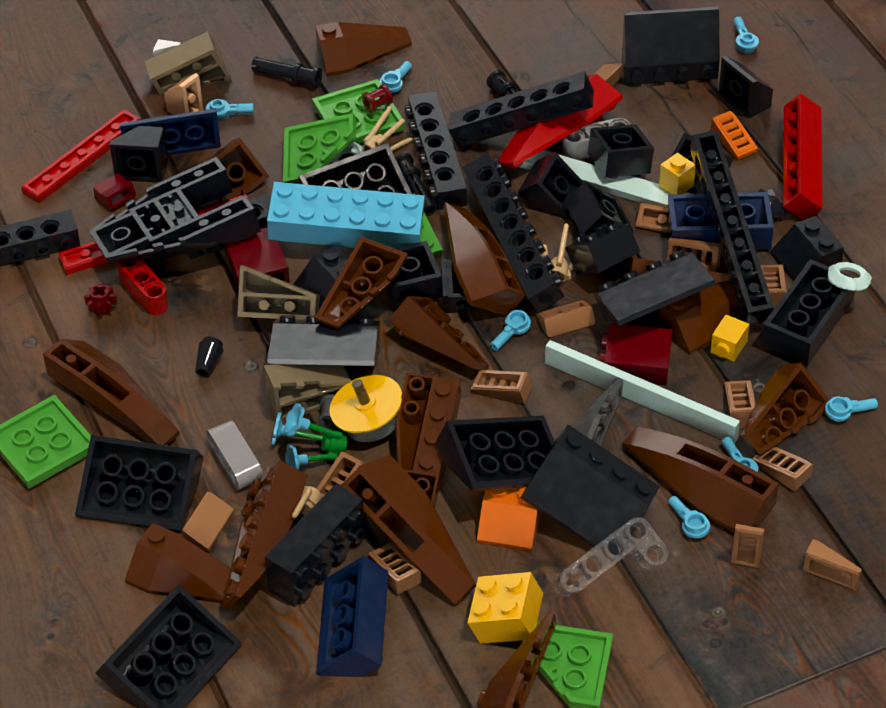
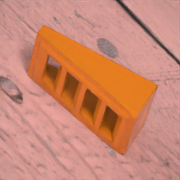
M732 111L712 118L711 131H718L721 143L737 160L758 152L757 146Z

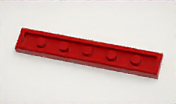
M125 109L21 186L22 193L41 203L110 150V141L121 136L119 123L141 119Z

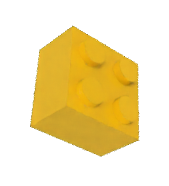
M531 572L478 577L467 623L480 644L525 640L536 628L543 591Z

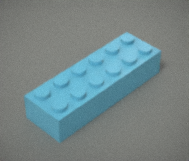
M274 182L267 218L268 240L351 248L356 246L361 236L392 248L419 243L421 241L425 195Z

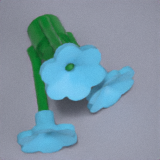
M298 403L288 412L285 425L282 423V413L278 412L271 445L275 446L277 439L281 435L287 437L298 436L321 441V450L326 451V454L307 456V454L297 455L296 448L292 444H287V452L285 453L286 463L299 470L300 465H307L308 462L321 460L335 461L341 451L346 452L347 436L342 434V432L332 431L310 423L309 419L303 418L305 409ZM302 428L304 430H307L309 428L311 430L323 433L324 435L299 431V429Z

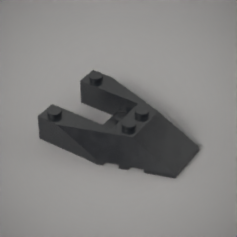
M215 157L146 189L147 194L136 202L132 199L126 203L127 208L117 216L111 214L89 230L107 262L165 259L239 242L261 232L255 209L245 195L200 216L194 210L233 192L226 169L219 159Z

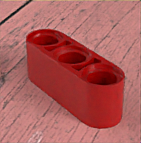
M143 260L117 261L121 283L140 305L151 315L165 313L168 309L166 287Z

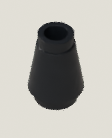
M207 336L203 338V341L199 342L195 369L198 375L209 377L224 352L222 348L223 343L219 339Z

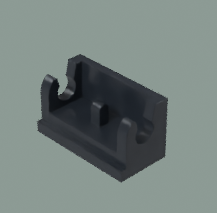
M441 259L443 311L445 313L472 312V306L466 301V296L458 282L452 260Z

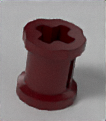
M382 84L379 86V89L373 92L363 93L362 102L369 113H373L376 111V108L382 105L392 104L393 97L389 88Z

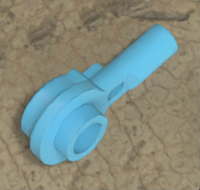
M741 17L734 18L733 22L739 34L736 38L738 50L745 54L753 53L759 45V39L747 31Z
M405 61L395 71L383 74L379 82L381 85L385 84L391 93L401 90L403 86L401 79L412 68V64L409 61Z
M214 99L207 104L206 110L216 109L217 118L220 121L228 119L230 115H236V113H254V104H228L227 101Z
M522 310L510 312L505 319V329L490 343L491 349L498 351L514 334L520 335L527 332L531 326L529 316Z
M836 396L826 403L824 410L830 419L843 422L848 420L853 412L877 409L878 403L875 398L851 401L848 397Z
M725 437L721 441L731 458L758 472L757 463L750 458L743 457L731 437Z
M672 496L669 499L668 504L683 519L682 530L685 535L690 538H702L709 533L710 522L704 514L696 510L690 511L677 496Z

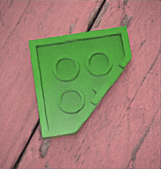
M351 113L284 128L283 183L296 184L299 175L324 167L338 156L356 138V118L354 114Z
M556 625L539 672L569 708H600L613 634Z

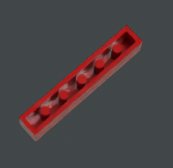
M800 93L784 105L783 207L800 219L806 220L813 215H817L823 209L822 112L820 106Z

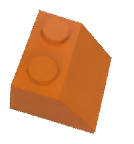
M526 487L485 490L477 543L532 552L542 512L520 498Z

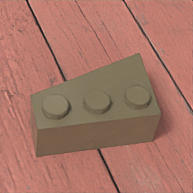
M208 31L145 61L150 80L159 94H164L177 83L195 73L199 75L200 83H203V86L209 85L210 81L218 79L232 80L226 61Z
M240 265L237 317L280 319L282 315H294L298 320H306V316L318 313L320 295L248 266Z
M263 365L267 401L276 419L278 412L282 413V421L286 420L288 412L293 409L296 403L304 407V414L321 410L320 399L323 396L335 395L344 385L351 382L343 365Z

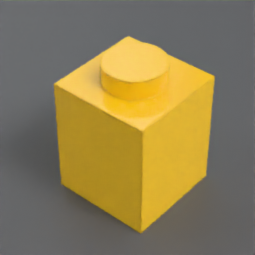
M676 153L661 164L659 186L671 195L684 194L694 187L696 169L694 163Z
M725 315L712 334L710 352L719 357L735 361L748 341L749 323Z

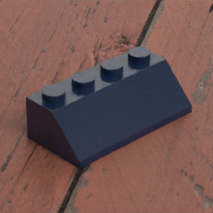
M216 109L119 123L121 135L138 126L163 127L167 156L221 147Z
M768 192L737 193L755 249H771L774 225ZM704 194L668 195L669 238L719 243ZM677 246L676 251L681 250V246Z
M364 556L325 579L316 674L320 676L363 677L382 666L388 570Z

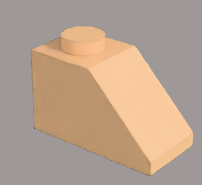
M196 73L180 81L164 93L166 109L173 115L203 111L200 79Z

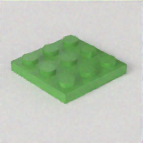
M378 79L312 98V106L321 120L351 113L354 114L356 118V138L353 141L357 144L364 143L363 139L370 134L388 106H391L392 110L375 135H384L402 119L393 103L382 105L376 108V111L373 113H369L362 102V94L379 89L381 83ZM405 122L394 133L405 130Z
M53 395L0 424V455L30 489L86 457L91 435L56 395Z

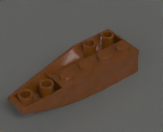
M446 202L443 208L453 268L466 296V301L472 307H479L490 310L493 313L508 316L526 294L500 242L490 229L467 209Z
M61 339L43 353L48 376L149 443L168 445L180 434L175 425L119 363L85 341Z
M406 373L401 395V407L396 417L398 463L426 491L435 508L446 467L436 440L446 421L457 419L462 395L460 380Z
M639 426L622 443L623 448L694 510L704 514L706 518L735 533L736 524L758 527L776 505L778 482L711 448L682 437Z
M391 455L359 466L340 485L363 499V510L456 606L476 587L474 579L426 491Z
M281 460L272 468L268 467L259 480L255 479L248 490L251 496L241 511L243 519L239 529L228 583L223 592L225 595L223 607L226 609L241 598L266 570L265 556L289 532L294 521L292 514L301 500L308 475Z

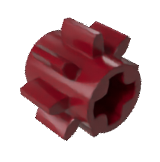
M96 284L90 287V294L84 295L85 304L88 305L89 312H94L99 316L112 312V305L117 304V297L113 292V287L108 288L104 284Z

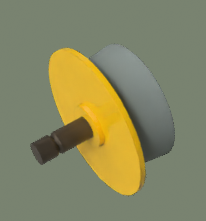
M368 375L354 379L344 385L333 397L330 404V417L339 429L345 431L350 438L356 441L372 442L382 439L396 428V417L402 402L401 388L396 381L382 375Z

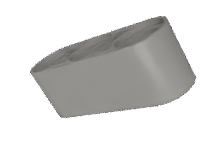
M615 118L587 124L563 138V156L576 160L589 158L588 146L591 128L630 125L629 121L623 118Z
M232 420L206 431L212 450L236 489L239 490L249 486L255 479L259 480L262 477L263 472L258 460Z

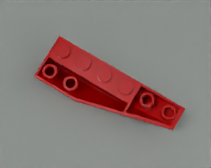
M587 74L594 89L592 108L518 130L498 160L503 167H509V169L521 166L527 159L587 124L600 120L602 114L615 109L616 104L623 100L622 94L598 74Z

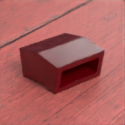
M119 173L93 187L95 199L111 210L137 196L132 182L124 179Z

